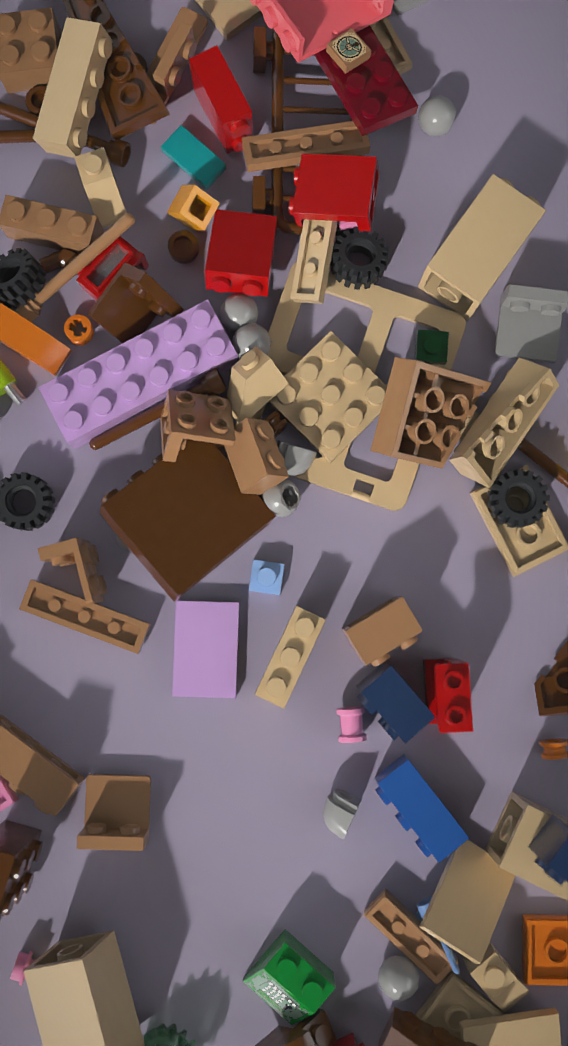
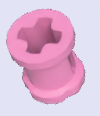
M348 706L337 708L336 712L340 715L341 735L338 736L339 742L354 743L367 740V734L363 733L362 720L365 707Z

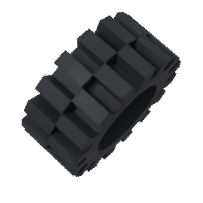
M354 227L352 234L347 229L343 232V236L339 235L336 238L330 266H332L331 272L333 275L337 274L336 280L339 283L343 279L345 280V287L349 288L350 284L353 283L355 284V290H360L361 284L367 289L370 288L371 282L375 285L378 283L379 278H382L389 256L387 255L389 250L388 247H384L385 240L383 238L377 241L379 235L377 232L374 231L372 235L368 234L369 231L359 233L358 227ZM351 252H362L370 258L371 262L368 265L359 266L350 262L347 256Z
M16 248L14 252L11 249L8 251L7 256L4 254L0 256V303L10 309L11 307L18 309L19 303L25 306L28 304L27 300L29 298L32 301L36 298L34 293L41 292L43 288L40 284H45L46 279L44 277L47 275L44 268L28 250Z
M524 469L510 470L499 476L492 484L491 490L487 492V497H489L487 507H491L492 512L490 514L492 517H497L499 519L497 522L501 525L506 524L510 528L529 526L534 524L535 521L540 520L543 517V512L547 511L549 506L546 505V502L550 501V495L545 493L548 490L547 484L542 485L541 481L543 479L540 476L535 477L533 471L528 470L525 472L523 471ZM512 487H521L529 495V504L523 511L513 510L507 504L506 495Z
M21 472V474H10L11 478L5 477L1 481L4 484L0 486V521L5 522L6 526L18 530L32 531L33 528L39 529L42 527L43 522L47 523L51 519L48 516L50 513H54L55 508H52V503L56 502L55 497H52L51 494L54 493L52 488L47 486L48 483L35 475ZM22 490L31 491L36 499L33 510L26 514L18 513L13 506L15 495Z

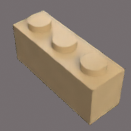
M295 606L256 689V696L283 709L285 708L326 619L299 606Z

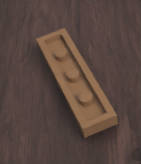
M353 121L242 137V148L247 172L299 165L301 154L358 156L369 154L371 147L368 134L362 136Z
M33 579L29 582L19 608L27 613L136 654L140 653L151 623L97 603L87 604L86 600L82 597Z

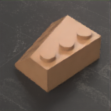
M395 357L370 451L442 469L461 437L460 429L467 417H472L477 409V406H475L476 401L482 392H487L491 382L421 361Z

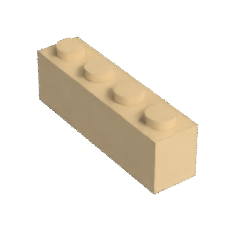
M66 17L33 139L48 153L74 158L81 155L82 148L86 145L88 126L96 110L95 101L99 88L102 87L104 82V69L107 59L112 53L113 40L101 23Z

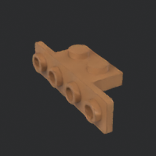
M181 7L146 72L165 105L174 88L179 84L189 58L194 56L196 47L208 26L207 17L186 7Z

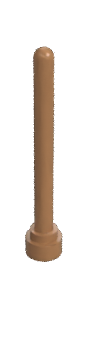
M131 213L124 214L42 287L43 289L40 293L36 292L34 294L36 298L33 301L29 298L27 300L28 304L25 306L19 303V308L16 309L19 315L32 323L41 315L42 304L135 223V217Z

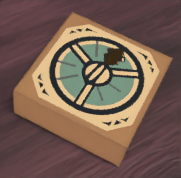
M352 28L327 43L326 52L345 74L368 60L371 55V49Z

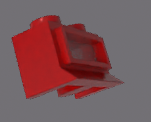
M120 236L78 273L79 277L76 280L81 288L97 301L124 262L136 268L139 265L144 270L149 267L144 253L138 251Z

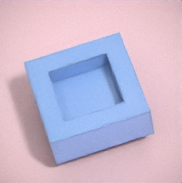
M253 559L249 591L280 595L284 564Z

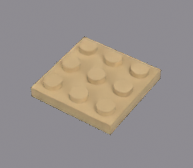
M330 331L284 376L289 384L268 402L331 463L380 415L387 385Z

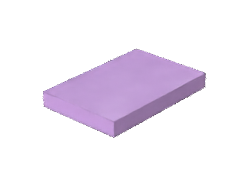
M176 601L172 696L236 698L240 602Z

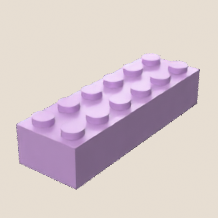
M207 299L38 388L66 442L77 449L90 442L92 438L164 402L168 389L185 391L201 383V378L205 377V373L217 368L222 373L232 368L239 360L231 341Z

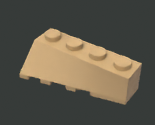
M518 358L514 366L506 373L505 379L499 388L490 396L486 407L479 417L473 421L470 430L462 442L456 446L453 455L449 459L461 475L488 488L492 486L559 387V383L551 369Z

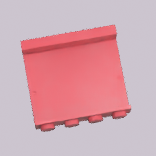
M250 0L253 5H257L263 14L267 26L275 30L280 37L283 48L286 52H291L299 63L326 49L327 43L352 28L355 32H358L391 15L394 0Z

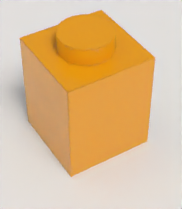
M181 185L167 213L191 230L205 231L220 203L196 185Z

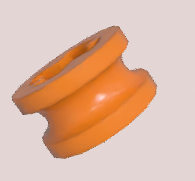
M77 314L65 321L64 332L71 343L83 346L92 340L94 329L87 317ZM76 324H82L84 329H86L85 333L81 332L82 336H76L74 331H72L73 327L77 328Z
M552 738L539 741V745L544 749V752L541 753L542 759L559 760L568 758V751L566 750L568 739Z

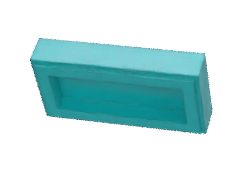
M182 125L160 146L166 156L205 190L227 169L225 162Z

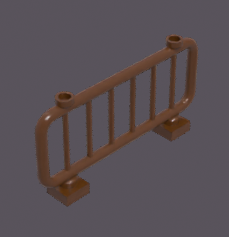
M254 26L253 73H265L266 61H272L271 133L284 131V113L349 115L346 108L284 106V84H332L326 78L284 77V55H292L291 52L288 53L283 48L280 37L274 29L272 41L266 40V27ZM296 166L271 169V188H265V176H253L252 213L265 215V207L271 208V215L277 216V229L286 234L301 235L302 227H298L296 222L286 220L283 215V202H289L291 195H283V172H294ZM337 223L335 236H343L344 231L340 232L339 224Z

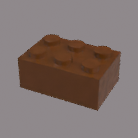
M4 820L0 824V919L4 915L8 916L14 904H19L23 893H28L34 878V874L30 873L33 861L37 862L43 847V842L39 841L42 830L9 820Z

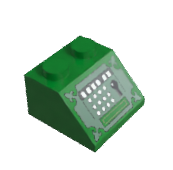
M286 929L283 930L243 978V982L291 1025L313 1015L336 988L334 972Z

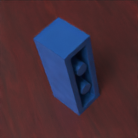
M405 754L374 777L379 785L375 789L376 793L386 805L392 802L399 812L395 817L406 831L411 828L419 837L415 843L427 858L432 854L440 863L469 839L465 831Z

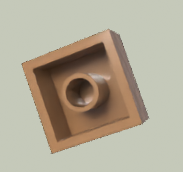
M52 7L0 14V80L7 93L29 91L31 88L39 85L47 87L61 39V28Z
M394 596L343 627L342 631L360 661L366 666L373 664L376 667L391 657L388 653L396 647H401L403 650L419 640L417 634L421 633L423 629L402 596Z

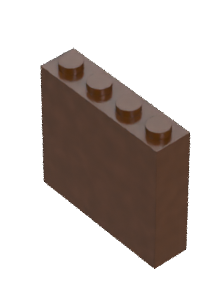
M187 439L185 449L179 450L176 462L162 461L161 453L152 461L153 466L145 472L142 470L137 471L127 480V486L120 491L113 489L101 500L103 504L100 507V515L174 602L266 528L276 517L257 494L241 493L231 463L210 442Z

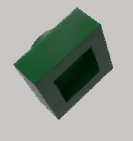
M417 330L414 360L433 365H446L449 332Z

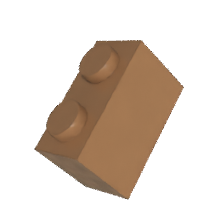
M246 417L234 427L236 438L234 445L224 446L241 493L262 495L265 491L275 487L289 477L284 457L279 451L274 438V431L268 421Z

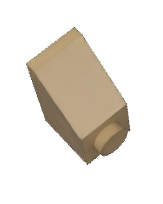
M104 147L75 156L74 159L94 215L98 217L103 228L113 225L127 212Z
M257 346L246 352L231 370L226 399L231 401L232 415L238 423L246 417L251 418L289 384L271 358Z
M489 942L481 964H476L466 957L462 958L470 975L491 1001L505 1013L530 992L491 942Z

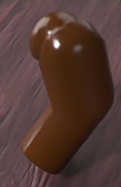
M64 248L39 259L47 274L58 268L63 269L79 254Z

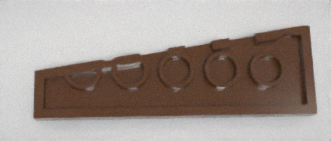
M62 0L68 18L101 23L113 40L112 53L107 59L104 69V82L97 94L113 138L115 140L121 139L170 115L165 103L104 1Z

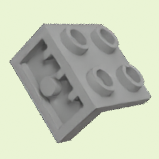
M509 284L500 298L495 355L549 363L556 362L558 359L562 313L568 308V291Z

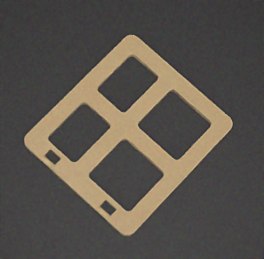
M296 263L290 269L268 331L271 339V348L267 356L271 358L279 371L285 375L304 357L287 350V344L302 302H295L290 299ZM329 269L325 293L369 307L372 310V316L358 358L374 374L390 327L395 318H401L436 331L449 332L446 365L434 366L448 370L452 369L466 327V321L461 314L371 284L370 288L367 289L361 284L360 290H355V284L351 283L349 288L344 286L345 280L343 279L339 283L336 280L337 274L333 275ZM266 404L251 418L261 420ZM349 445L331 463L323 456L315 458L310 468L303 474L291 476L391 511H397L403 508L407 502L419 463L397 459L391 479L389 481H382L345 467L344 461L350 447ZM356 479L374 485L371 495L353 489Z

